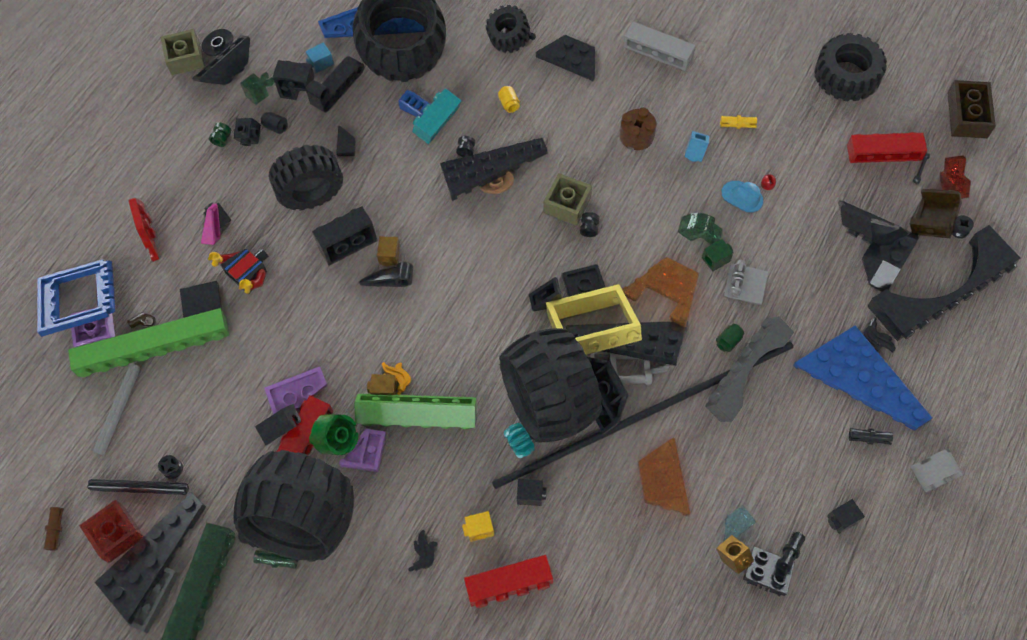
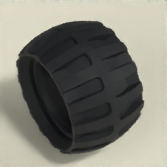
M362 0L354 16L353 39L361 60L373 73L378 76L381 75L389 81L408 82V80L423 77L427 71H431L437 64L445 47L446 25L442 11L435 0ZM393 18L415 20L426 30L421 40L412 46L404 48L388 47L379 43L374 37V33L380 25Z
M552 328L529 333L510 344L499 356L502 379L509 400L521 424L535 442H554L569 438L586 429L600 416L602 398L596 376L582 346L567 329Z
M287 450L270 451L262 455L251 466L239 486L233 513L235 529L246 540L276 555L299 561L315 562L316 560H325L340 545L348 531L354 509V490L347 476H344L339 469L332 467L321 459Z

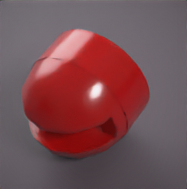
M771 174L765 175L761 181L762 188L765 190L774 189L776 185L775 176Z

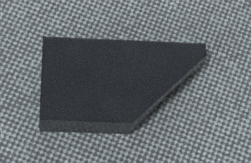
M338 126L337 157L355 156V138L344 128Z

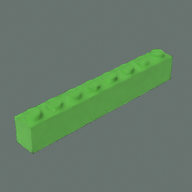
M218 308L68 349L71 371L78 377H88L92 373L106 372L111 368L127 366L132 362L145 361L154 356H164L169 352L182 351L194 345L200 346L212 340H222L224 337L230 336L226 316L222 309Z

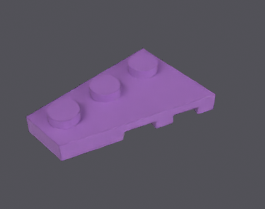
M317 367L264 389L273 414L291 404L295 405L297 411L303 401L308 399L309 395L316 396L327 387V383L321 367Z

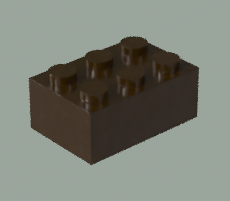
M954 80L947 93L951 136L988 139L996 126L991 82Z

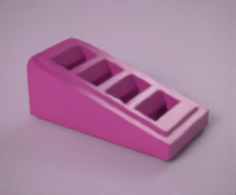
M212 204L207 209L201 244L214 245L221 238L217 204Z

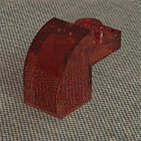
M963 155L945 158L944 171L940 172L942 189L959 191L961 199L969 198L971 180L964 175L966 157Z

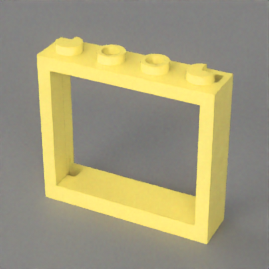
M619 284L546 302L548 319L552 328L562 329L563 327L559 319L620 305L629 324L575 338L582 346L586 355L642 340L641 324Z

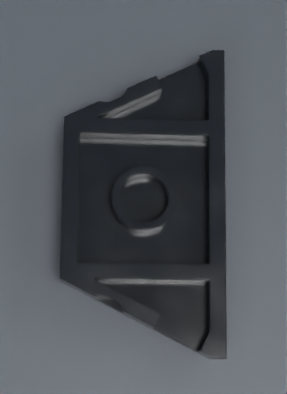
M564 35L536 52V58L591 81L595 80L594 46Z

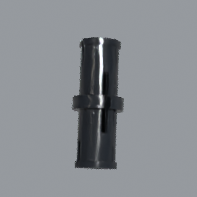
M872 428L868 430L849 429V441L867 442V444L871 445L873 443L892 445V432L874 431Z
M793 532L788 544L783 547V554L777 563L780 570L790 571L794 560L799 557L800 548L805 541V536L802 533Z

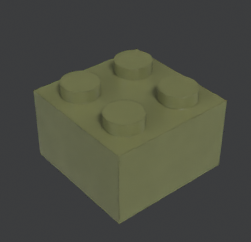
M194 29L160 37L165 63L171 75L205 67L200 42Z
M558 173L543 202L544 213L577 226L591 199L592 185Z

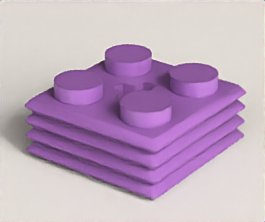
M84 311L72 313V314H70V315H74V314L81 313V312H84ZM112 313L107 318L71 328L73 347L115 337Z

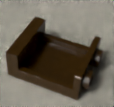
M922 189V200L916 217L911 218L910 221L911 232L919 236L951 239L962 204L960 192L954 190Z

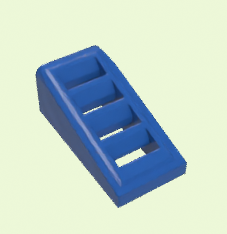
M408 89L398 101L400 109L415 117H421L426 105L430 104Z

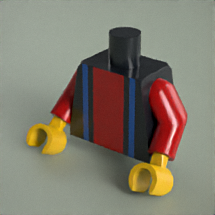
M244 249L239 252L222 255L217 252H211L208 260H212L211 264L214 267L220 263L224 273L239 286V290L243 289L249 295L253 289L263 286L267 270L262 262L269 256L263 249H260L255 255Z

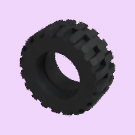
M853 33L841 34L836 38L833 37L828 40L820 51L814 71L820 88L822 90L825 89V93L829 96L831 94L835 99L840 98L843 101H859L860 98L865 99L872 95L879 87L887 68V59L882 48L879 49V44L872 42V39L869 37L865 38L861 34L853 35ZM849 62L855 64L863 72H848L841 68L838 63Z
M314 144L312 146L303 145V147H295L291 151H286L283 156H279L276 159V163L273 162L268 175L277 201L282 206L291 210L299 209L301 211L307 208L313 209L318 205L321 206L324 202H328L333 196H336L343 184V174L333 152L326 147Z

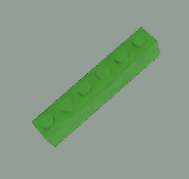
M358 394L354 401L355 423L363 426L379 424L385 427L401 425L402 427L421 426L429 428L438 426L444 429L451 427L470 429L475 428L477 420V397Z

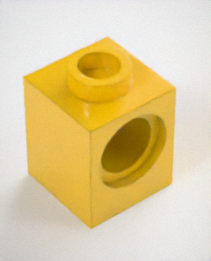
M489 511L464 517L466 524H462L464 536H469L470 542L494 536Z

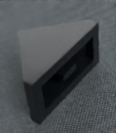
M556 277L528 294L532 311L546 310V302L561 299V291Z

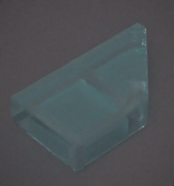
M743 505L726 517L723 542L731 535L735 538L756 523Z

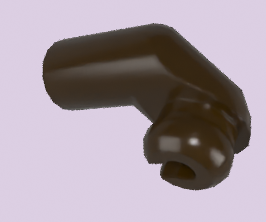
M141 313L127 320V323L131 329L138 325L152 327L155 325L156 319L150 314Z

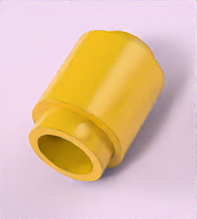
M511 86L502 87L498 92V97L504 110H507L508 113L517 111L520 107V101L514 88Z

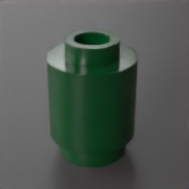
M734 323L728 325L716 338L717 347L723 352H731L743 339L744 330Z

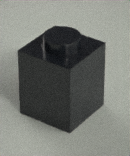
M518 479L517 505L542 506V500H546L547 487H543V480Z
M853 499L832 510L827 515L829 525L833 530H837L839 534L856 525L865 517Z

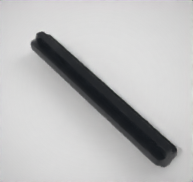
M90 479L87 488L90 491L186 495L189 485L179 482Z

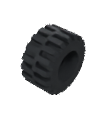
M507 5V7L500 6V9L496 8L494 13L489 14L490 19L486 20L487 25L485 27L492 45L498 51L502 50L503 53L507 51L513 53V50H520L519 48L521 46L524 47L525 42L529 41L528 36H531L530 25L521 8L518 9L517 6L511 7V5ZM515 25L512 31L501 33L506 26Z

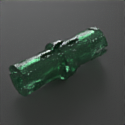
M256 550L254 555L258 557L253 558L255 564L271 565L272 568L280 566L296 569L298 565L295 564L298 560L266 551Z

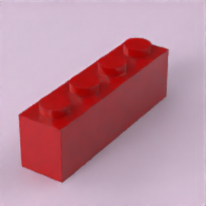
M924 133L851 135L847 143L850 163L922 161L927 152Z
M309 395L308 399L304 400L300 407L298 415L301 418V422L299 424L295 422L296 427L282 436L280 446L275 452L287 450L289 452L307 454L308 456L314 447L309 441L312 426L320 415L333 414L334 411L331 405Z
M542 555L464 577L471 607L482 608L487 606L490 601L503 602L508 600L511 595L517 594L519 597L529 594V590L538 588V591L548 589L550 584H553V576L547 556Z

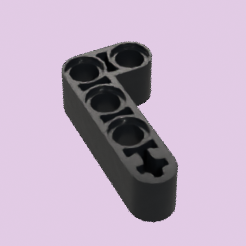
M347 56L322 84L312 80L306 89L310 104L325 113L328 112L360 77L364 70V64Z

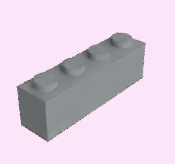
M632 22L624 36L623 47L686 71L694 56L696 45Z

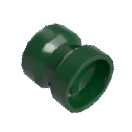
M217 122L213 127L214 132L209 136V141L216 146L224 147L227 143V137L230 136L232 130L228 125Z

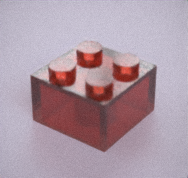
M117 500L112 501L79 525L98 556L107 563H111L144 537L126 508Z

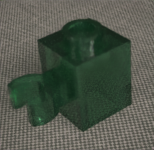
M267 72L263 73L260 78L253 73L240 82L245 96L255 105L269 96L266 87L272 86L275 83L273 77L268 79L269 75Z

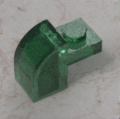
M690 213L681 217L678 233L690 241L702 238L712 245L721 239L723 229L715 224L716 218L711 215Z

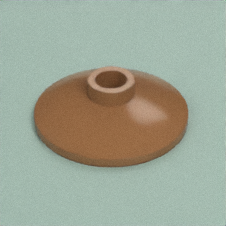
M506 171V175L484 186H479V188L489 194L502 193L512 187L514 177L511 172Z

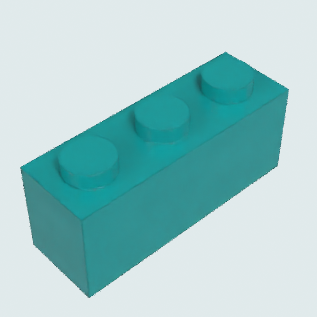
M446 88L434 96V102L431 105L427 104L423 110V115L421 117L417 116L412 123L414 125L412 132L427 144H430L459 109L462 100Z

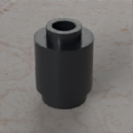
M265 112L261 117V124L264 128L275 133L282 134L288 128L287 119L278 114Z

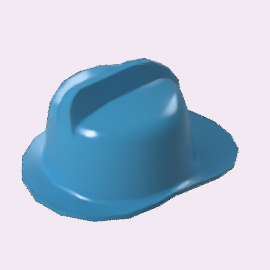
M730 181L721 190L725 201L745 212H756L763 205V196L760 193V189L752 182Z

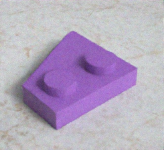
M366 429L361 434L355 448L344 459L340 460V467L378 472L386 440V432Z

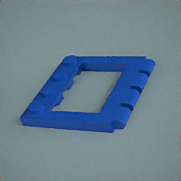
M102 259L37 278V332L41 337L107 318L109 314L115 312L112 261H104ZM96 274L97 308L60 318L59 284Z

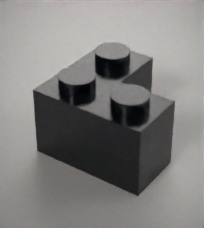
M278 60L273 74V80L280 98L297 100L299 91H306L308 84L315 77L312 64Z

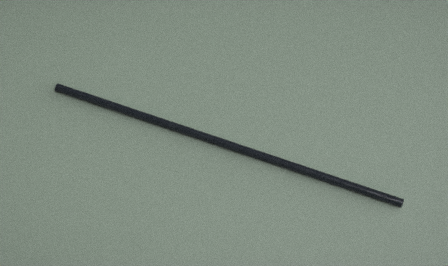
M789 341L784 347L775 348L758 359L753 367L792 349V342ZM730 370L620 421L619 424L605 434H602L601 431L596 432L492 482L493 487L497 489L717 385L727 376Z

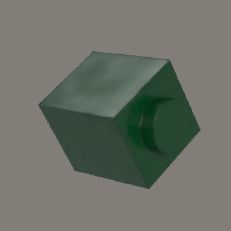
M721 239L704 249L702 259L713 272L729 263L734 252L730 244H726Z

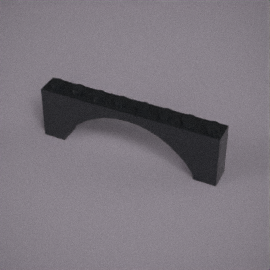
M988 225L975 233L969 241L973 254L972 268L967 282L959 289L950 294L935 298H911L891 293L886 289L873 297L867 307L897 341L902 338L908 339L915 333L916 329L922 330L930 324L929 321L933 318L937 320L942 317L947 309L950 311L955 309L961 300H969L975 291H983L989 286V282H997L1003 277V273H1011L1018 267L1016 264L1021 257Z

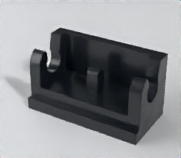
M291 404L256 425L255 428L264 444L268 445L295 428V422L299 424L301 418L295 409V405Z

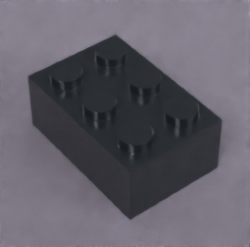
M363 206L352 209L349 213L336 217L333 221L321 225L312 231L317 246L328 266L378 241L373 223Z

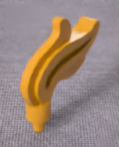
M383 362V371L387 375L396 376L399 383L397 395H401L411 383L410 375L402 369V363H397L394 368Z

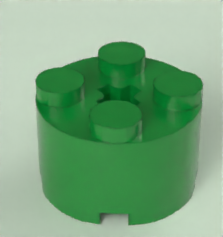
M320 415L312 426L309 441L322 454L344 455L351 452L358 442V432H356L355 428L357 425L348 415Z

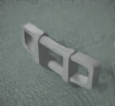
M603 351L590 354L592 358L609 357V361L616 373V360L638 359ZM642 359L643 375L619 376L622 384L645 383V385H652V375L668 372L670 365L665 364L664 367L650 369V361Z

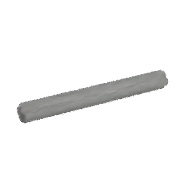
M131 363L126 371L93 449V452L98 455H104L141 369L137 364Z

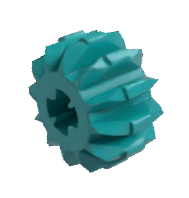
M512 424L504 430L505 438L517 457H526L535 450L534 443L522 424Z

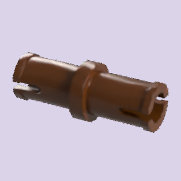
M50 507L48 525L45 526V531L47 532L44 550H58L59 533L62 532L63 528L61 521L64 508Z

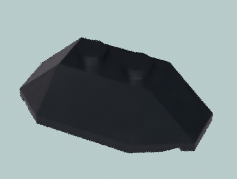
M240 35L230 46L192 78L193 81L220 85L229 84L233 80L232 77L241 73L248 64L249 36Z
M843 200L838 202L842 225L848 229L847 233L855 238L858 236L863 237L862 240L870 245L872 243L883 245L903 238L908 234L897 224Z
M906 229L904 230L908 234L903 238L883 245L872 243L862 257L864 269L868 277V284L881 292L886 289L889 290L919 239V236Z
M587 357L596 376L602 398V411L595 421L602 434H605L620 423L629 395L610 361Z

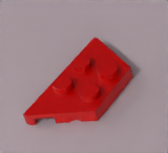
M137 198L130 199L128 202L136 230L145 248H148L152 262L159 260L154 241L156 234L153 227H150L152 219L149 213H146L142 201Z

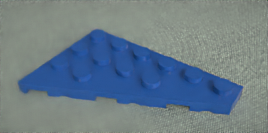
M853 326L796 361L793 365L796 369L799 368L811 374V377L821 380L824 384L836 390L840 389L857 401H862L864 405L878 412L882 411L893 417V420L905 424L906 427L914 431L932 419L931 415L856 326Z

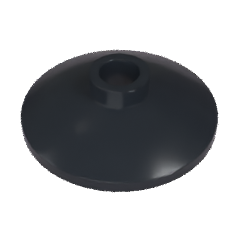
M227 29L212 31L202 41L203 52L209 56L219 55L233 43V35Z

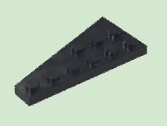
M543 138L448 160L440 163L451 200L454 201L458 199V195L462 193L468 194L472 192V188L478 185L484 186L506 175V171L512 168L516 170L520 168V164L532 162L548 154Z
M688 321L641 322V341L602 350L603 352L677 366L688 328ZM629 323L567 325L566 329L577 338Z
M192 492L95 581V584L130 625L135 620L134 615L139 607H143L147 601L145 599L151 588L156 586L165 573L164 570L174 558L172 555L184 543L185 540L183 538L189 529H193L206 508Z

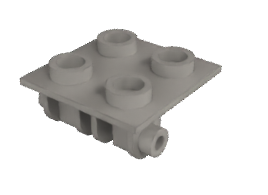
M738 260L735 264L731 263L724 297L762 305L768 271L746 267L744 260Z

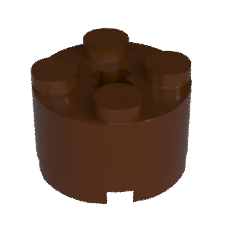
M642 107L630 110L622 115L620 140L627 148L629 146L637 151L650 147L655 138L657 126L653 114L647 108Z

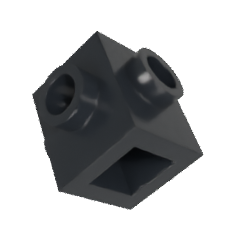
M236 118L234 139L243 146L258 144L261 135V124L253 118Z

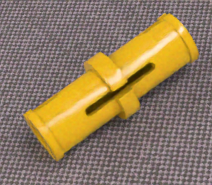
M737 115V117L721 116L720 127H736V129L757 127V117H741V115Z

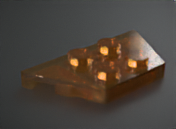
M672 438L638 461L644 500L647 504L658 505L663 509L674 510L689 516L690 509L675 438Z

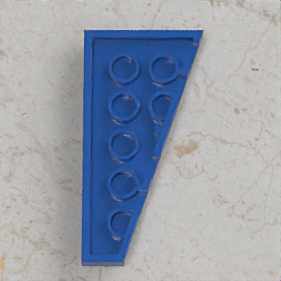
M357 8L318 21L324 38L353 37V21ZM393 18L382 23L374 35L426 32V30L415 20Z

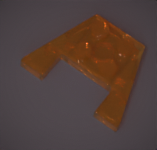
M665 257L648 269L646 274L640 278L637 277L635 282L628 287H623L622 290L627 298L635 302L644 289L649 288L678 303L670 315V320L685 327L699 273Z

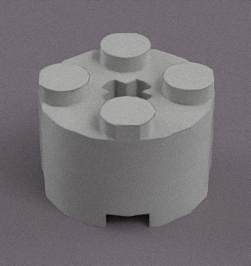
M949 449L940 451L922 462L919 461L910 466L925 493L964 475Z

